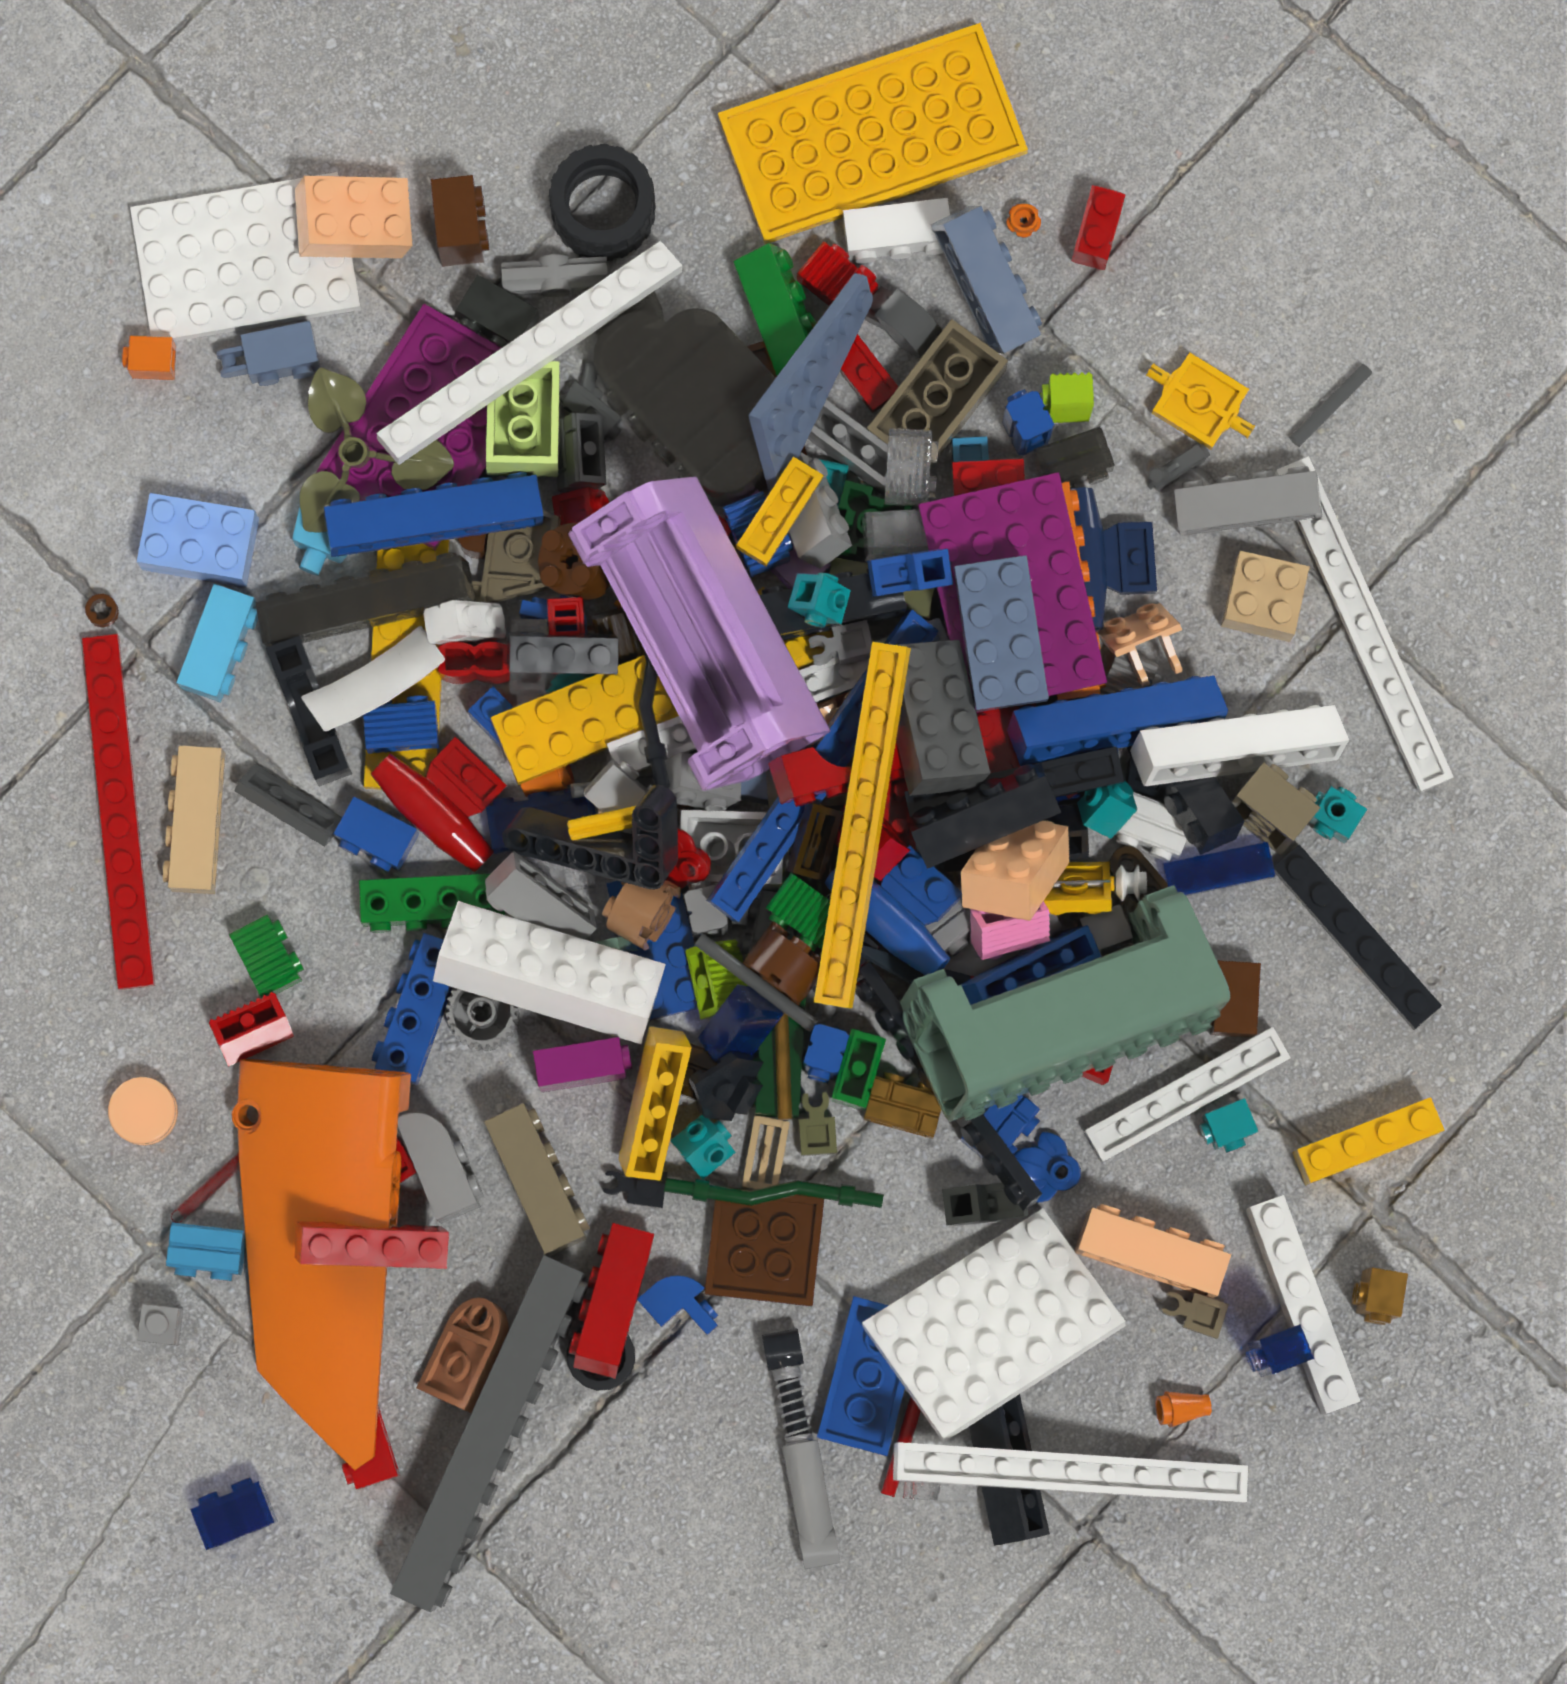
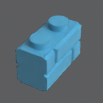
M172 1223L166 1266L175 1268L174 1275L196 1277L198 1270L211 1272L210 1279L232 1281L233 1274L242 1275L246 1247L245 1231Z

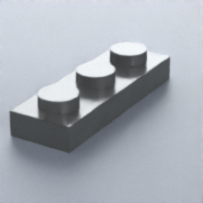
M256 764L238 781L234 790L250 802L324 847L334 837V832L342 819L338 814Z

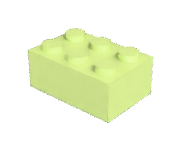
M560 361L549 362L487 405V475L508 476L513 473L526 472L528 476L558 477Z

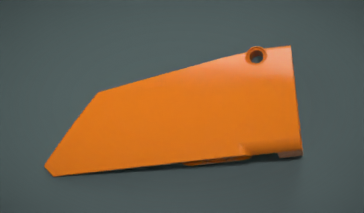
M240 1059L237 1104L232 1111V1121L235 1127L238 1128L240 1176L257 1371L287 1404L343 1460L356 1470L375 1457L387 1267L300 1264L294 1258L297 1221L334 1222L342 1225L368 1228L397 1227L401 1177L400 1152L396 1151L398 1115L400 1112L409 1110L411 1073L260 1059ZM250 1105L258 1111L259 1117L255 1124L249 1121L247 1117V1110Z

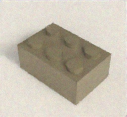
M1263 762L1236 795L1232 803L1245 821L1243 826L1281 856L1318 812L1320 807L1315 804L1317 799L1311 792L1303 787L1297 789L1287 781L1289 776L1275 764H1271L1269 767Z

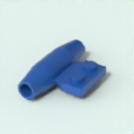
M909 846L910 851L883 878L881 886L873 881L865 931L893 956L921 974L928 975L944 969L950 961V957L925 925L939 922L962 898V891L934 866L927 869L922 856ZM835 869L824 883L831 893Z

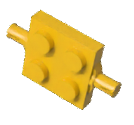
M1189 352L1182 365L1173 371L1172 374L1158 367L1155 363L1152 364L1146 376L1163 386L1161 398L1151 414L1198 443L1204 444L1206 448L1212 450L1221 434L1229 428L1242 434L1247 439L1255 428V425L1238 416L1240 404L1247 395L1249 388Z

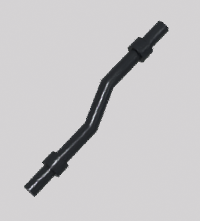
M644 650L646 663L638 703L647 745L644 747L647 763L651 764L655 785H663L669 788L670 783L665 760L668 759L665 744L660 742L653 710L658 674Z

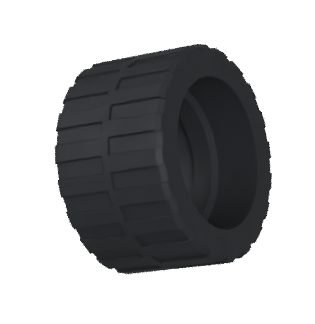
M608 144L584 146L583 149L575 150L569 154V157L558 165L556 173L552 176L549 202L554 229L566 247L571 248L577 255L587 258L607 257V261H612L615 258H623L629 255L633 250L636 251L642 245L641 243L645 238H648L655 221L654 184L644 163L642 164L632 152L629 153L622 147L609 146ZM595 176H612L624 181L632 188L635 194L636 205L634 213L625 223L609 230H594L581 225L573 218L569 206L570 196L579 184Z

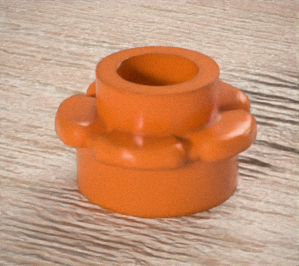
M1017 204L1010 209V216L1007 218L1006 223L1011 232H1016L1018 237L1026 238L1031 236L1032 232L1039 230L1041 218L1038 217V210L1030 204ZM1021 218H1026L1027 222L1023 224L1020 220Z

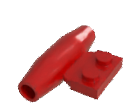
M454 737L429 763L426 777L390 753L370 773L400 813L437 848L471 871L476 872L494 853L468 817L483 812L507 785L458 738Z

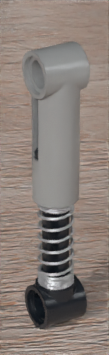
M798 1329L763 1334L762 1340L768 1371L773 1370L774 1381H778V1385L775 1388L779 1389L780 1392L777 1398L781 1399L782 1404L779 1408L783 1409L781 1418L785 1419V1424L782 1427L787 1430V1434L784 1436L787 1444L782 1446L788 1482L790 1483L804 1570L840 1563V1557L826 1491L818 1440L812 1439L813 1434L809 1433V1429L812 1426L807 1424V1419L810 1416L805 1413L808 1406L804 1405L803 1400L806 1396L802 1395L801 1391L804 1389V1386L800 1385V1380L803 1378L800 1365L804 1364Z

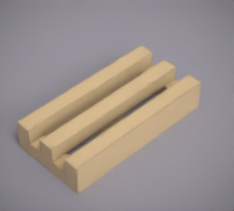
M754 1115L742 1181L743 1188L757 1190L779 1184L790 1122ZM761 1124L767 1125L758 1180L755 1182L750 1181ZM774 1127L781 1128L772 1183L766 1184L764 1182Z

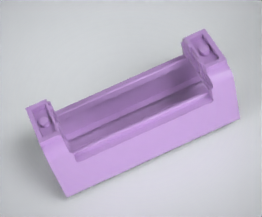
M697 477L647 482L632 491H626L572 527L569 537L583 564H586L587 567L601 565L698 751L688 758L687 763L702 791L751 780L770 769L768 763L781 755L800 751L830 732L822 713Z

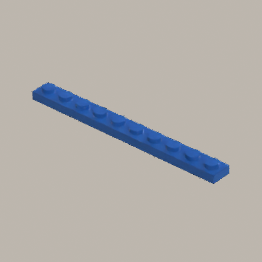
M911 609L904 613L884 644L901 645L932 642L939 631ZM868 667L828 723L830 732L818 739L813 745L814 749L823 759L836 766L846 767L854 755ZM826 792L815 795L816 801L812 803L820 805L826 796ZM777 797L706 901L732 921L739 922L795 841L805 805L795 807L794 801L781 804L779 797Z

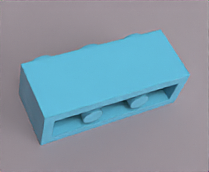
M213 584L176 682L181 689L220 703L224 694L229 696L235 682V675H232L236 661L242 662L247 650L248 643L244 641L248 629L253 630L259 619L260 609L256 608L258 604L254 597Z

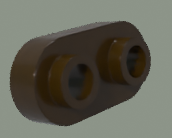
M1125 846L1113 853L1109 866L1110 873L1114 876V879L1121 861L1129 860L1133 864V870L1130 872H1134L1137 865H1139V872H1146L1147 887H1152L1155 891L1168 887L1164 878L1138 849ZM1128 894L1137 905L1139 901L1137 900L1136 896L1134 894ZM1140 894V901L1145 897L1144 894Z

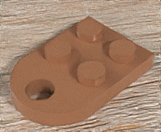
M472 1298L462 1303L447 1321L416 1388L472 1414L508 1334V1319L504 1310L499 1305L485 1298ZM487 1311L485 1321L479 1325L482 1314Z

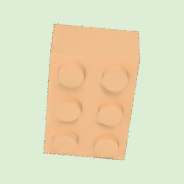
M304 175L296 186L295 201L299 257L403 258L413 246L407 178Z
M1040 821L978 847L961 870L962 907L1030 921L1069 863L1068 826L1054 824L1050 821Z

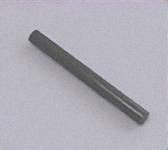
M702 934L694 944L810 1032L818 1022L816 1018L705 934Z

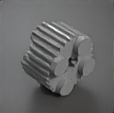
M460 989L451 991L453 996L447 999L450 1005H446L448 1011L446 1013L447 1024L451 1027L450 1031L458 1041L460 1040L462 1045L465 1046L467 1044L469 1049L475 1047L477 1051H480V1049L491 1051L495 1050L498 1046L502 1047L503 1041L507 1043L509 1041L508 1036H514L512 1030H517L515 1023H519L518 1017L520 1012L518 1007ZM485 1005L489 1006L488 1012L491 1017L487 1021L483 1019L482 1022H477L475 1009L477 1007L483 1009Z

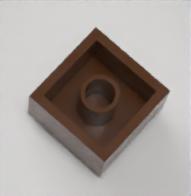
M473 175L430 179L437 247L442 267L484 262L483 251H489L490 249L486 222L479 218L486 217L482 186H475Z

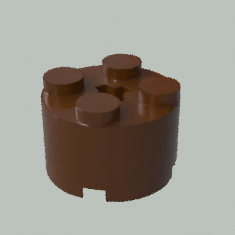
M576 523L563 524L554 530L547 531L542 537V545L538 557L540 580L542 583L557 593L572 597H582L584 600L597 599L607 593L604 591L610 586V583L601 565L587 567L586 564H583L569 537V533Z
M772 921L747 954L743 964L799 1005L817 983L821 957L814 952L809 956L808 953L811 948L796 936L788 940L787 937L790 934Z

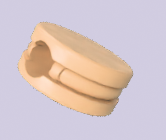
M137 1077L125 1081L114 1091L109 1101L108 1117L114 1131L126 1141L142 1146L153 1145L164 1140L174 1129L178 1118V1105L173 1093L165 1085L152 1078Z

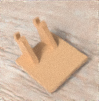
M1161 603L1143 605L1137 609V613L1125 618H1112L1104 623L1102 630L1097 631L1101 641L1116 657L1127 654L1137 680L1143 688L1149 686L1150 683L1135 646L1158 637L1172 671L1175 674L1182 672L1180 661L1169 635L1181 631L1182 628L1180 623Z

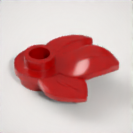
M678 828V862L666 880L682 889L689 882L697 883L704 881L710 874L711 860L705 851L696 848L693 838L687 832Z

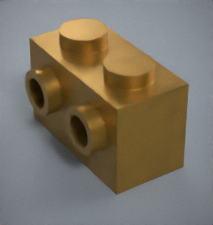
M1374 1267L1363 1270L1361 1281L1354 1284L1351 1303L1357 1305L1356 1313L1365 1315V1322L1380 1325L1391 1324L1392 1319L1402 1317L1408 1273Z

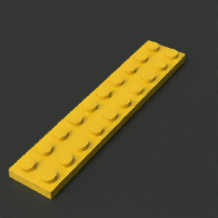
M832 631L783 640L798 670L814 665L813 656L822 654L825 651L821 646L810 648L809 638L815 635L832 638L834 637ZM645 655L618 665V674H596L491 717V722L518 785L606 750L607 743L643 730L638 703L646 663ZM659 676L653 701L656 724L679 716Z

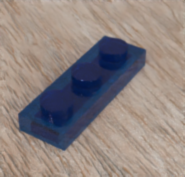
M1268 842L1162 864L1168 887L1175 885L1177 892H1182L1186 896L1275 878L1276 876Z

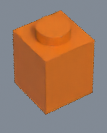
M130 336L129 347H123V367L128 368L132 379L175 380L176 344L173 338Z

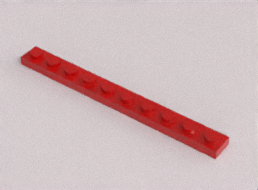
M118 634L82 638L117 985L119 990L155 986L120 638Z

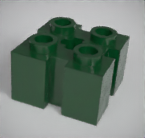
M846 480L838 509L840 515L845 518L849 530L847 533L852 546L836 558L855 561L856 555L867 557L869 560L900 555L904 538L897 537L896 535L897 531L906 533L913 509L914 497L887 491L885 499L872 496L873 487ZM869 521H873L876 523V529L879 530L868 533L861 526H867Z

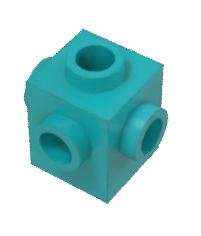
M797 573L788 608L804 616V622L815 627L825 628L826 623L842 624L851 590L839 584V578L831 574Z
M1331 786L1325 794L1319 791L1315 796L1317 799L1315 804L1320 809L1309 822L1314 825L1313 830L1320 836L1328 840L1334 837L1345 844L1368 809L1355 801L1357 797L1343 787H1338L1336 790ZM1331 810L1336 811L1339 817L1334 816Z
M700 1115L670 1140L702 1180L736 1153L727 1141L732 1135L719 1120L713 1124L703 1115Z

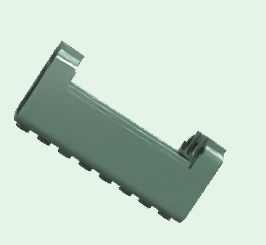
M1175 885L1145 895L1137 903L1138 906L1134 912L1128 915V920L1132 926L1133 946L972 1005L969 1004L962 986H957L952 977H947L944 969L914 979L900 1001L903 1009V1022L946 1119L950 1122L964 1117L966 1121L984 1114L985 1108L996 1104L998 1108L1006 1107L1018 1100L1017 1096L1028 1092L1031 1096L1038 1095L1051 1088L1050 1084L1062 1080L1063 1084L1070 1083L1082 1077V1072L1094 1068L1096 1072L1102 1071L1116 1063L1115 1060L1127 1056L1128 1060L1134 1059L1148 1051L1147 1048L1159 1044L1160 1048L1166 1047L1178 1041L1180 1035L1191 1032V1035L1194 1036L1212 1027L1210 1023L1221 1016L1220 1011L1229 1002L1230 990L1187 896L1182 892H1177Z

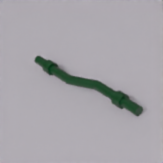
M666 1178L664 1192L692 1196V1200L707 1202V1199L749 1206L794 1195H802L838 1201V1205L853 1207V1204L882 1208L884 1196L881 1193L856 1190L854 1185L841 1183V1186L837 1187L800 1180L748 1191L710 1185V1181L696 1178L695 1182Z

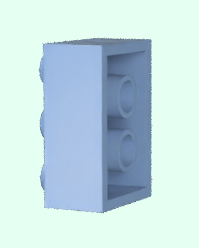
M150 493L137 563L144 571L247 587L259 517L255 510Z

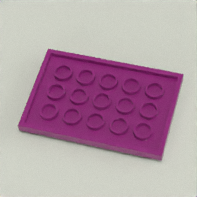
M423 304L365 394L367 403L363 416L356 422L348 423L351 436L364 441L369 446L370 451L390 455L377 440V432L500 350L501 347L430 306ZM487 405L436 439L452 456L454 467L433 487L422 492L436 490L437 486L445 483H456L458 487L472 485L471 482L473 480L482 478L486 471ZM344 429L316 473L327 471L335 474L339 480L341 479L344 462L339 457V446L345 440ZM370 458L368 463L361 468L351 467L348 480L345 483L354 487L359 492L360 501H366L365 498L373 494H386L387 497L399 496L402 491L406 490L397 484L392 476L394 462ZM441 541L423 544L436 551Z
M1059 472L918 504L928 550L948 549L953 585L937 587L948 638L949 640L960 641L970 688L971 683L953 569L959 565L1027 555L1048 697L1107 683Z

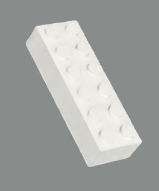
M458 901L438 955L433 981L641 1044L666 964Z

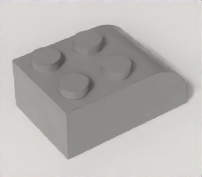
M410 1113L398 1117V1128L436 1220L442 1224L480 1208L478 1199L484 1197L474 1174L468 1176L464 1166L470 1164L463 1144L460 1141L454 1142L446 1128L429 1115Z

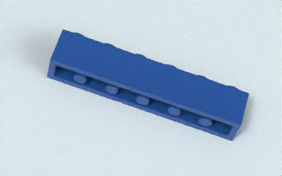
M518 472L508 475L505 480L493 481L492 478H479L471 482L472 485L459 487L456 483H445L437 486L436 490L422 492L420 488H412L402 491L399 496L387 497L386 494H373L365 498L366 501L353 503L350 499L335 500L330 503V506L324 507V518L331 557L540 526L543 524L544 515L537 475L528 476L526 472Z
M1214 675L1206 677L1192 676L1184 681L1173 683L1159 682L1150 687L1139 689L1125 688L1119 692L1105 695L1091 694L1083 699L1072 701L1058 700L1052 704L1038 707L1024 706L1013 711L1007 732L1020 766L1116 746L1117 749L1133 746L1139 732L1149 727L1165 728L1184 722H1190L1191 724L1203 723L1215 718H1223L1225 720L1228 708Z

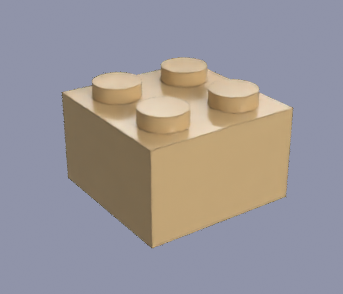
M1240 551L1235 559L1221 627L1290 642L1296 632L1310 566Z

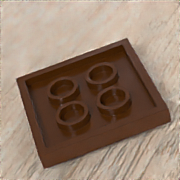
M794 1195L752 1206L715 1200L705 1295L813 1307L824 1199Z

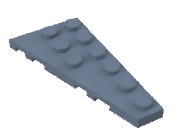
M853 274L748 415L768 491L770 492L792 457L794 456L798 459L862 323L871 308L873 296L870 292L867 276Z

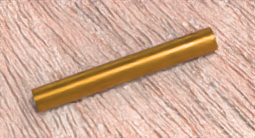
M781 1010L774 1011L778 1120L792 1119L788 1015Z

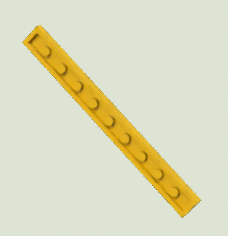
M872 642L814 997L815 1003L853 1008L911 651L909 647Z

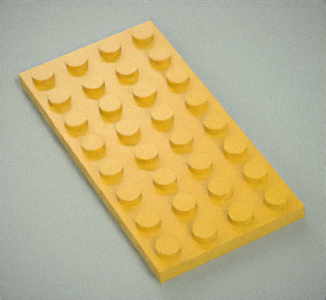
M981 23L718 113L719 122L764 244L843 218V210L875 207L1028 153L1026 142Z

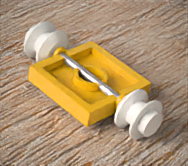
M1069 862L1044 899V903L1049 909L1050 914L1061 915L1067 912H1085L1088 914L1112 912L1111 891H1114V887H1116V895L1121 901H1124L1127 894H1134L1137 900L1140 901V894L1147 893L1146 872H1139V865L1136 866L1134 872H1126L1123 865H1121L1115 873L1114 880V876H1110L1109 862Z

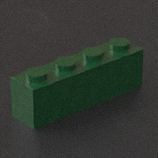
M756 992V1000H763L762 1014L754 1015L753 1035L760 1036V1049H752V1054L757 1055L764 1063L758 1072V1080L763 1084V1087L752 1107H756L755 1116L778 1117L774 1011L780 1009ZM806 998L798 1005L804 1010L806 1008ZM788 1016L792 1118L798 1119L804 1028Z

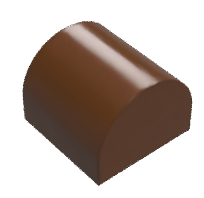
M488 534L458 538L460 547L467 556L482 560L485 558Z

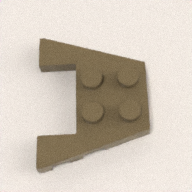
M543 510V524L540 526L489 533L482 581L447 579L443 603L451 600L495 603L550 590L551 588L545 586L540 580L538 557L542 545V537L547 531L561 526V519Z

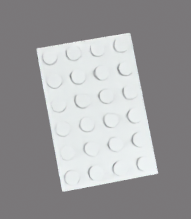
M334 172V173H328V174H322V175H316V176H339V175H338V172ZM302 178L130 207L151 337H172L174 341L361 310L353 258L299 257L295 188Z
M1042 1208L862 1322V1326L944 1443L1125 1327L1126 1321Z

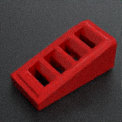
M582 597L547 599L549 635L575 636L579 635V633H585L584 601ZM576 610V616L556 617V611ZM577 625V631L557 632L556 626Z

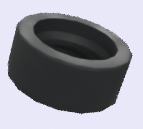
M581 1327L577 1331V1333H582L583 1327ZM627 1335L622 1353L623 1359L617 1371L616 1379L611 1377L597 1378L589 1375L585 1370L574 1368L575 1355L569 1353L573 1336L571 1337L567 1348V1365L572 1376L583 1386L596 1391L611 1390L623 1384L631 1375L635 1364V1347L629 1335Z

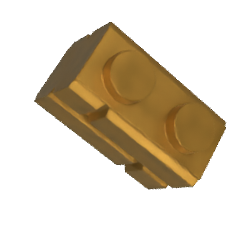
M884 1072L883 1078L875 1076L864 1120L933 1139L941 1108L932 1088H927L922 1082H919L917 1087L903 1084L905 1078L892 1073Z

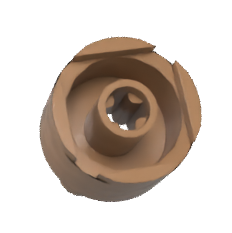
M668 880L655 890L621 882L623 887L617 898L612 896L603 909L602 915L607 917L606 927L643 950H648L650 947L647 941L650 939L656 942L670 922L676 909L670 904L673 896L680 899L681 888Z

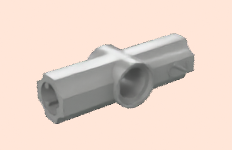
M553 254L542 256L538 261L501 263L502 287L511 294L540 293L547 297H560L571 294L572 291L588 290L608 276L607 257L570 259L566 255Z

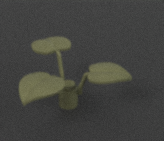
M319 368L312 379L308 394V410L313 423L325 433H333L341 428V426L343 427L345 440L339 446V457L344 462L340 480L331 472L321 471L312 474L302 485L299 503L303 529L314 533L327 532L324 507L330 506L331 502L339 499H350L352 503L360 501L359 492L354 487L345 483L348 480L351 467L361 468L368 463L370 458L394 462L392 476L396 483L406 490L412 488H420L422 491L427 490L438 483L454 467L452 456L437 440L400 465L397 464L391 455L370 451L369 446L364 441L351 436L348 424L358 421L365 412L367 402L363 389L353 379L325 368Z

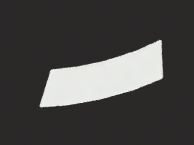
M419 626L394 647L365 666L327 686L305 694L301 698L323 731H329L389 702L423 679L443 663L445 658L435 644L429 643L425 630L422 626Z

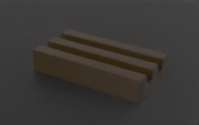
M815 803L805 805L786 871L823 881L844 813L843 811ZM828 815V819L821 839L820 833L822 830V826L825 820V816ZM815 849H818L813 868L809 870Z

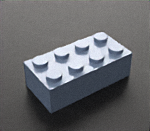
M968 206L931 224L986 344L996 352L1004 354L1040 336L1041 333L1038 326L1042 325L1041 319L1033 306L1028 307L1023 296V294L1027 293L1026 287L1019 274L1013 275L1008 264V262L1012 261L1011 255L1003 241L998 243L993 232L997 226L988 209L983 211L982 206Z
M1027 555L955 566L953 572L976 712L1046 702L1049 697Z

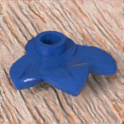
M1042 1132L1039 1137L1038 1148H1023L1013 1154L1042 1192V1195L1036 1202L1042 1203L1051 1200L1058 1190L1067 1191L1074 1188L1081 1178L1079 1163L1068 1155L1064 1140L1053 1133ZM1061 1166H1066L1068 1169L1067 1176L1059 1179L1056 1174L1057 1169Z

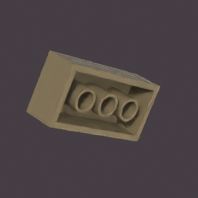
M951 319L870 423L867 430L907 459L906 469L914 474H918L923 479L951 443L952 438H955L1006 372L1008 360Z
M522 1103L484 1121L544 1254L550 1257L587 1240L584 1231L590 1229L581 1208L573 1209L569 1198L575 1196L565 1174L558 1177L554 1166L560 1162L550 1141L543 1144L539 1133L545 1130L535 1109L533 1108L528 1111L525 1104Z

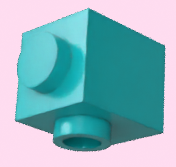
M1125 781L1121 784L1085 791L1083 797L1077 802L1083 825L1110 839L1138 810L1133 796V789Z
M1245 1098L1204 1114L1202 1116L1204 1123L1199 1125L1205 1143L1207 1145L1212 1143L1215 1150L1224 1147L1226 1153L1245 1146L1244 1138L1259 1132Z

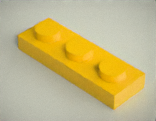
M793 456L737 543L736 549L767 567L824 475Z

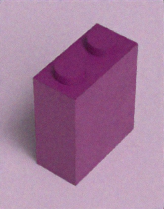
M619 1037L533 1051L538 1087L542 1093L627 1079L625 1070L632 1069L628 1045L621 1046Z

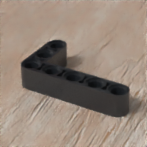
M663 785L651 786L634 808L632 813V834L615 831L579 840H571L567 823L572 818L530 807L521 808L502 832L504 845L510 851H515L517 854L646 889L655 890L660 888L678 862L677 799L674 793Z

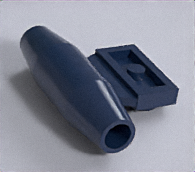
M1072 488L1070 490H1077L1080 508L1079 511L1074 512L1076 526L1082 525L1085 546L1079 547L1081 561L1087 560L1090 574V582L1084 583L1087 596L1093 597L1095 617L1092 618L1095 631L1103 629L1107 588L1120 595L1155 594L1157 592L1153 523L1123 522L1117 523L1103 531L1093 488Z

